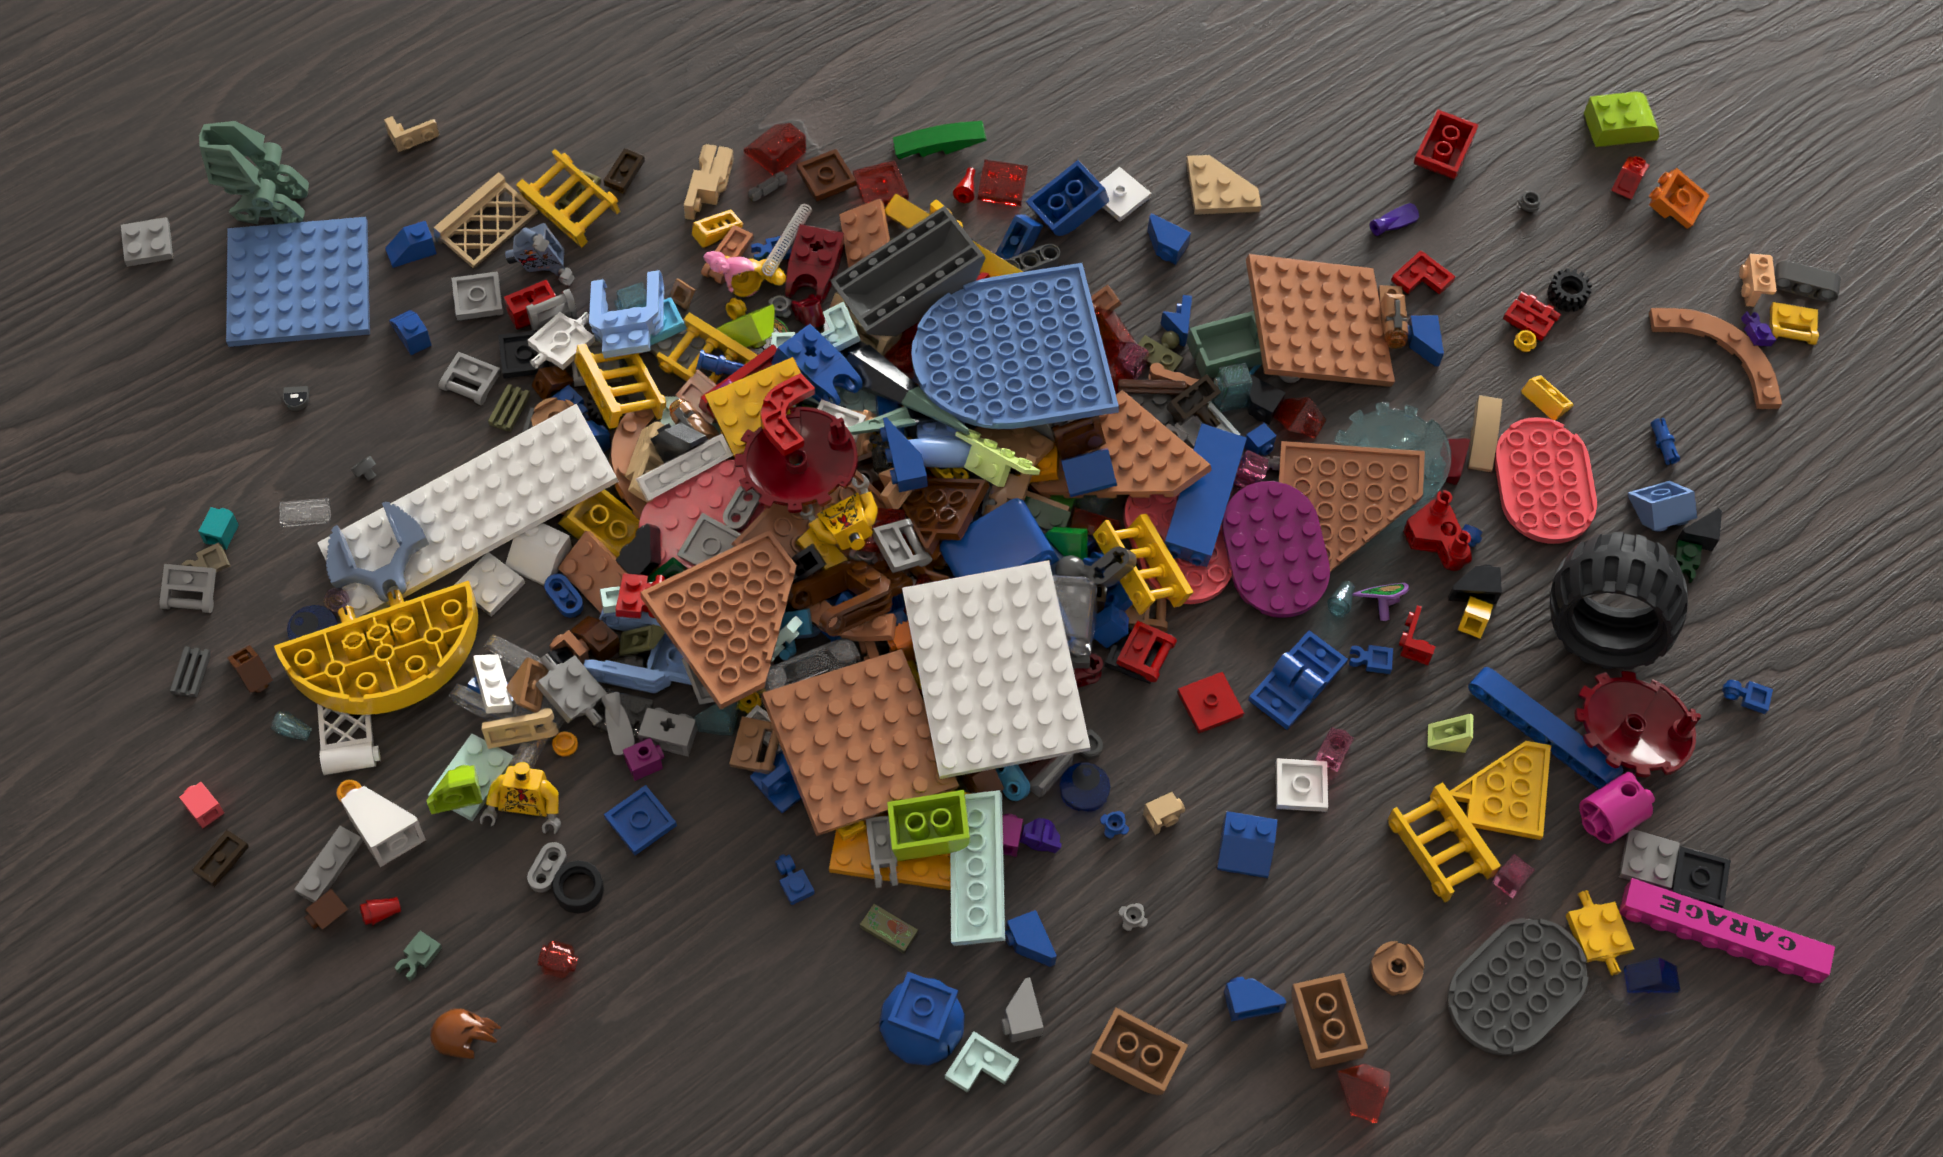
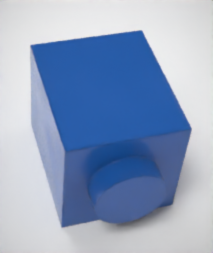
M1111 604L1091 618L1090 635L1105 648H1108L1128 634L1129 617L1123 610H1119Z

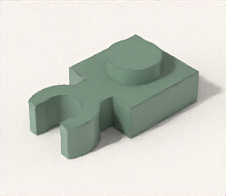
M419 931L403 952L407 958L400 960L396 964V972L400 973L403 968L409 967L410 971L406 974V977L411 981L417 974V967L421 965L426 969L442 949L441 944L422 931Z

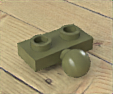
M1167 331L1162 335V344L1144 335L1132 351L1133 357L1149 367L1153 363H1160L1164 369L1176 372L1183 363V357L1170 350L1176 348L1180 341L1178 334L1174 331Z

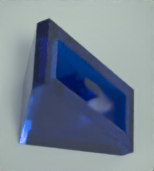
M1656 957L1624 967L1627 992H1680L1677 966L1664 959Z

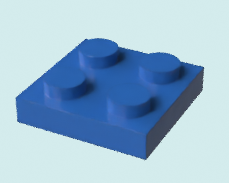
M646 785L604 814L606 821L634 855L640 853L677 826L676 821Z

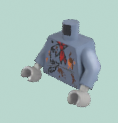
M545 223L530 229L523 228L514 236L513 249L505 253L509 264L520 262L528 272L551 271L559 276V281L565 286H570L575 279L571 269L564 267V248Z

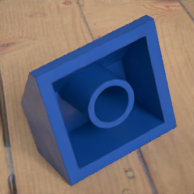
M1227 811L1222 825L1217 870L1268 878L1275 845L1277 819Z

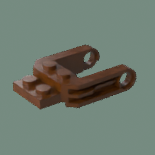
M846 560L794 583L791 587L787 603L795 609H802L809 605H815L848 589L857 595L856 597L827 609L819 619V626L824 632L830 636H837L889 612L892 607V598L903 593L902 588L913 586V580L901 571L892 573L886 560L876 562L872 566L865 561ZM803 591L802 599L795 602L796 595ZM837 617L836 624L829 628L831 619Z

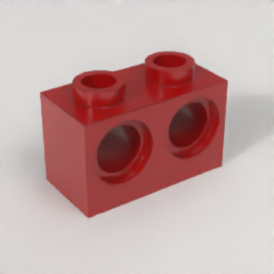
M544 280L505 296L507 313L515 328L518 330L530 325L526 306L539 304L556 297L548 281Z

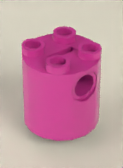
M1627 772L1580 802L1579 811L1582 817V824L1590 835L1595 836L1606 844L1613 843L1652 816V803L1655 802V797L1650 790L1644 789L1637 782L1636 777L1631 772Z

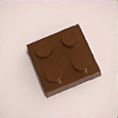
M837 149L797 164V171L816 202L856 186V179Z

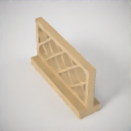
M498 172L434 227V239L440 244H446L474 269L538 214V210L505 182V177ZM506 191L512 196V202H499V196ZM486 207H496V215H483V210ZM499 207H512L513 216H499ZM515 207H525L529 213L525 216H515ZM469 221H480V229H466V224ZM483 221H496L497 230L483 229ZM499 221H513V226L509 230H499ZM454 234L464 235V243H453L450 238ZM467 235H480V243H467ZM483 235H497V240L493 244L483 243ZM467 249H481V254L473 260L467 255Z

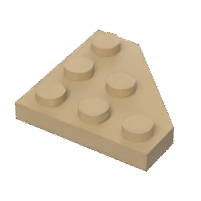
M1210 155L1187 156L1186 163L1194 215L1260 212L1261 202L1257 187Z

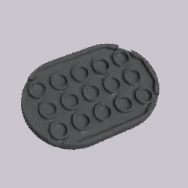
M1519 918L1501 926L1458 968L1450 982L1447 994L1448 1010L1452 1022L1459 1033L1475 1047L1496 1055L1519 1054L1534 1047L1567 1015L1585 992L1588 983L1587 960L1581 946L1568 931L1545 919Z

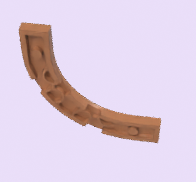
M1679 308L1650 309L1649 318L1652 332H1682L1703 338L1706 335L1717 340L1716 344L1726 349L1732 355L1736 354L1743 362L1742 367L1747 373L1753 389L1756 409H1779L1781 407L1782 401L1779 387L1770 362L1758 346H1754L1750 338L1741 330L1718 317L1695 310Z
M652 409L625 414L614 433L609 454V464L619 482L614 484L620 498L625 499L632 508L633 515L639 520L647 503L628 491L631 481L625 478L642 429L649 426L656 417Z
M803 591L796 595L795 602L802 599ZM823 600L802 609L810 608L812 624L822 630L819 626V619L823 612L833 606ZM894 613L883 614L837 636H841L845 640L858 642L894 640L897 618ZM837 617L831 619L829 628L836 624Z

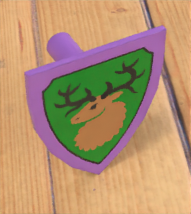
M1406 583L1381 585L1355 592L1352 595L1378 598L1380 620L1387 621L1390 620L1389 606L1400 601V596L1409 591V585Z

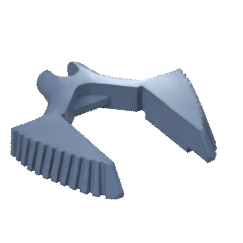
M383 502L382 505L400 546L397 548L391 562L373 572L357 568L347 541L338 525H336L331 530L333 533L330 534V539H328V555L326 556L328 558L326 559V567L328 568L326 570L331 584L337 589L352 583L364 584L373 588L381 601L388 602L387 592L389 588L397 586L402 595L406 592L405 568L411 556L418 550L428 546L429 542L420 524L414 518H411L407 512L404 513L403 509L400 510L399 506L396 507L395 504L391 505L390 502Z

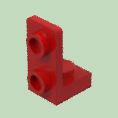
M1629 156L1611 191L1632 199L1649 164L1641 157Z
M1417 605L1415 612H1409L1405 625L1409 626L1407 633H1402L1398 646L1403 647L1400 656L1429 665L1436 646L1430 645L1427 641L1412 638L1422 606Z

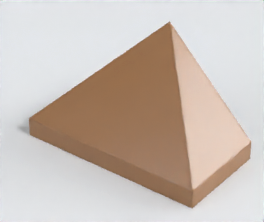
M529 657L524 660L506 686V689L517 705L534 713L540 711L543 694L535 684L547 675L548 670L543 664Z

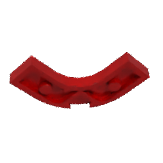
M801 373L772 388L765 396L761 408L760 420L763 432L783 456L804 447L805 440L786 418V414L792 406L815 395V387Z

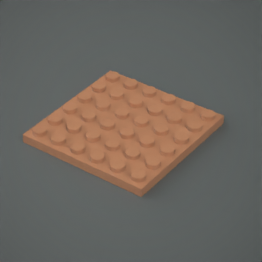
M1254 254L1247 256L1246 265L1264 374L1391 387L1395 383L1388 343L1385 339L1383 323L1381 322V306L1373 268Z
M902 649L776 688L761 695L816 836L887 813V802L946 793L957 789L959 786L955 776L939 779L925 703Z

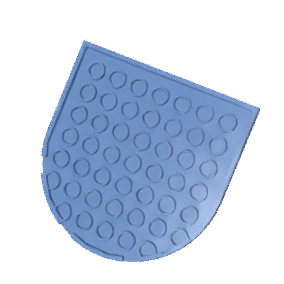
M1082 263L990 277L963 285V289L953 294L947 293L929 308L917 326V333L912 342V362L917 382L924 394L935 405L962 422L984 428L1016 429L1119 412V405Z

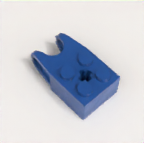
M811 324L777 348L771 362L775 365L793 357L801 374L815 387V395L811 397L819 403L822 399L838 406L840 405L841 400L834 386L842 387L852 393H857L862 389V380L855 369Z

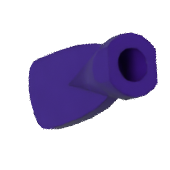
M1412 203L1398 207L1386 213L1380 219L1372 220L1370 222V230L1375 236H1379L1385 231L1399 229L1415 223L1419 218L1418 209Z

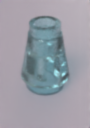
M1349 581L1342 582L1328 599V610L1334 616L1343 617L1350 612L1353 599L1352 594L1355 590L1353 583Z
M279 711L271 725V729L275 731V734L303 741L308 739L312 731V727H309L288 711L285 713Z

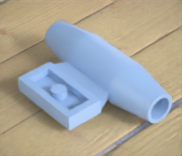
M939 421L917 425V439L909 440L922 454L925 467L964 468L972 446L955 436L958 430Z

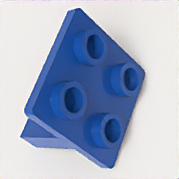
M782 751L775 757L773 765L776 767L770 774L754 772L750 776L751 781L780 813H784L802 799Z

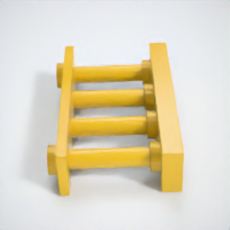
M554 149L552 153L557 162L534 184H528L521 179L516 186L522 197L582 248L588 242L584 235L585 229L605 210L610 208L617 215L620 213L617 205L618 199L611 192L606 193L574 166L573 161L567 154H560ZM565 169L571 176L549 197H543L540 194V190L560 171ZM577 182L586 187L564 210H558L555 207V203ZM592 195H595L602 201L579 223H573L570 220V216Z
M689 312L684 318L687 333L668 357L659 352L657 359L659 367L668 374L672 372L683 380L688 381L696 373L700 353L688 369L676 362L692 340L698 338V336L705 340L706 345L702 349L705 350V353L711 354L713 350L718 348L725 352L726 359L736 362L737 360L742 364H747L757 354ZM713 372L709 379L716 384L722 375L717 376Z
M586 344L577 345L574 363L609 429L618 427L622 414L652 409L657 420L662 419L664 408H666L665 397L660 394L639 353L604 359L602 353H590ZM625 359L628 367L602 371L597 366V363ZM634 375L637 383L611 388L605 380ZM643 392L646 400L620 405L614 397Z
M1147 513L1140 514L1127 529L1115 531L1109 520H1105L1093 533L1104 555L1114 547L1120 546L1125 548L1121 539L1133 538L1138 549L1130 551L1135 554L1136 558L1144 557L1150 566L1149 569L1138 570L1135 566L1133 570L1119 580L1139 615L1143 614L1156 599L1168 597L1175 608L1182 606L1194 593ZM1156 577L1162 588L1150 591L1144 579Z
M1441 783L1434 787L1429 802L1405 815H1402L1396 807L1392 809L1388 820L1392 831L1396 834L1398 833L1432 883V889L1438 897L1441 896L1446 903L1454 893L1453 886L1477 873H1483L1488 880L1496 875L1501 865L1444 783ZM1434 810L1440 811L1445 822L1416 836L1409 824ZM1448 831L1454 832L1459 839V843L1433 857L1429 855L1423 846ZM1464 851L1469 853L1474 860V864L1445 878L1438 865Z

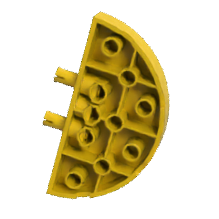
M469 580L404 602L400 590H394L396 599L393 598L390 591L387 593L390 607L356 618L352 606H345L348 615L345 614L342 607L338 611L341 619L340 624L275 645L276 653L296 688L307 698L325 708L348 714L370 715L392 712L408 707L427 698L445 685L458 672L472 649L478 628V609Z

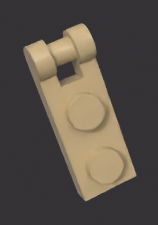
M544 708L538 713L482 723V732L488 749L550 738L557 735L559 731L557 724L553 722L554 715L550 708Z

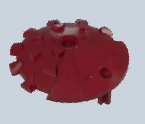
M811 407L790 408V414H787L786 418L805 441L804 447L786 456H783L769 441L763 432L762 426L755 432L748 429L743 434L741 441L747 443L744 453L735 454V467H743L745 478L739 480L745 492L753 489L761 496L758 500L759 504L768 509L771 508L773 503L788 506L787 510L790 513H800L802 506L816 502L820 507H823L831 502L830 494L839 486L846 489L850 485L856 473L858 455L856 443L851 432L844 424L842 417L838 419L836 416L820 409Z
M1622 671V677L1610 678L1607 672L1595 676L1597 685L1592 689L1584 685L1578 694V697L1584 703L1582 709L1576 708L1575 721L1584 724L1587 734L1583 736V740L1589 748L1596 746L1606 755V763L1613 768H1619L1622 765L1636 770V776L1647 778L1651 775L1650 771L1661 770L1665 775H1671L1680 770L1690 759L1696 745L1695 725L1700 720L1701 715L1696 713L1695 709L1688 711L1679 697L1665 685L1654 679L1651 680L1650 684L1636 679V673L1630 671Z

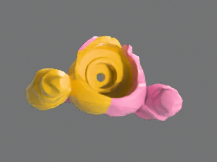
M715 251L707 252L703 256L712 271L720 274L724 273L728 290L739 297L754 295L759 290L764 279L778 286L786 282V275L779 266L772 276H767L763 273L762 266L767 259L757 261L744 257L730 258Z

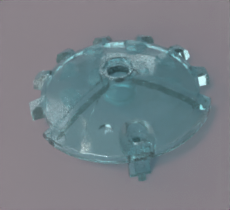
M1389 402L1375 404L1376 411L1366 415L1361 410L1352 414L1349 418L1354 423L1346 432L1339 429L1334 442L1341 443L1343 446L1425 451L1423 497L1410 509L1425 504L1440 491L1450 471L1451 449L1446 434L1433 418L1429 422L1424 421L1416 415L1419 409L1407 404L1404 411L1389 409Z

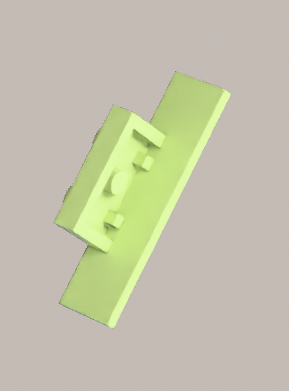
M969 429L970 435H966L956 431V437L972 445L964 468L997 487L1005 486L1011 467L1023 474L1039 475L1040 470L1033 467L1030 460L1015 457V452L997 447V442L981 438L979 432Z

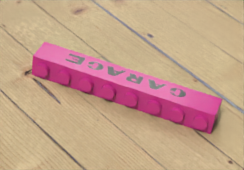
M1634 878L1629 881L1624 889L1619 912L1620 915L1631 922H1642L1651 925L1653 929L1658 931L1666 930L1676 934L1681 939H1692L1701 942L1705 947L1727 951L1731 956H1742L1751 959L1757 965H1768L1777 968L1781 973L1803 977L1805 981L1810 983H1822L1830 975L1835 951L1834 946Z

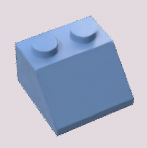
M1672 481L1628 492V498L1641 523L1653 531H1664L1668 526L1685 525L1689 520L1697 518L1694 491Z

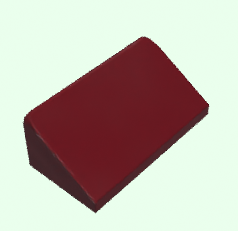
M1470 439L1444 440L1434 479L1454 485L1458 484Z

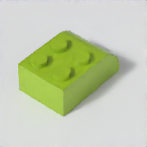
M1627 92L1590 96L1584 110V116L1595 147L1658 140L1660 133L1647 97L1643 93Z
M964 790L887 802L891 846L897 861L953 853L966 848L970 844Z

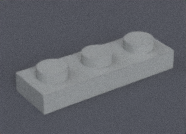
M339 826L295 887V892L313 903L330 889L362 844V837Z

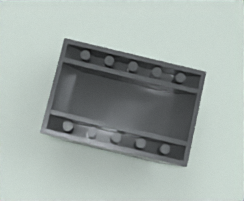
M943 206L832 278L830 282L868 335L898 336L921 321L929 308L947 293L953 294L963 289V285L976 281L985 261V256L946 206Z

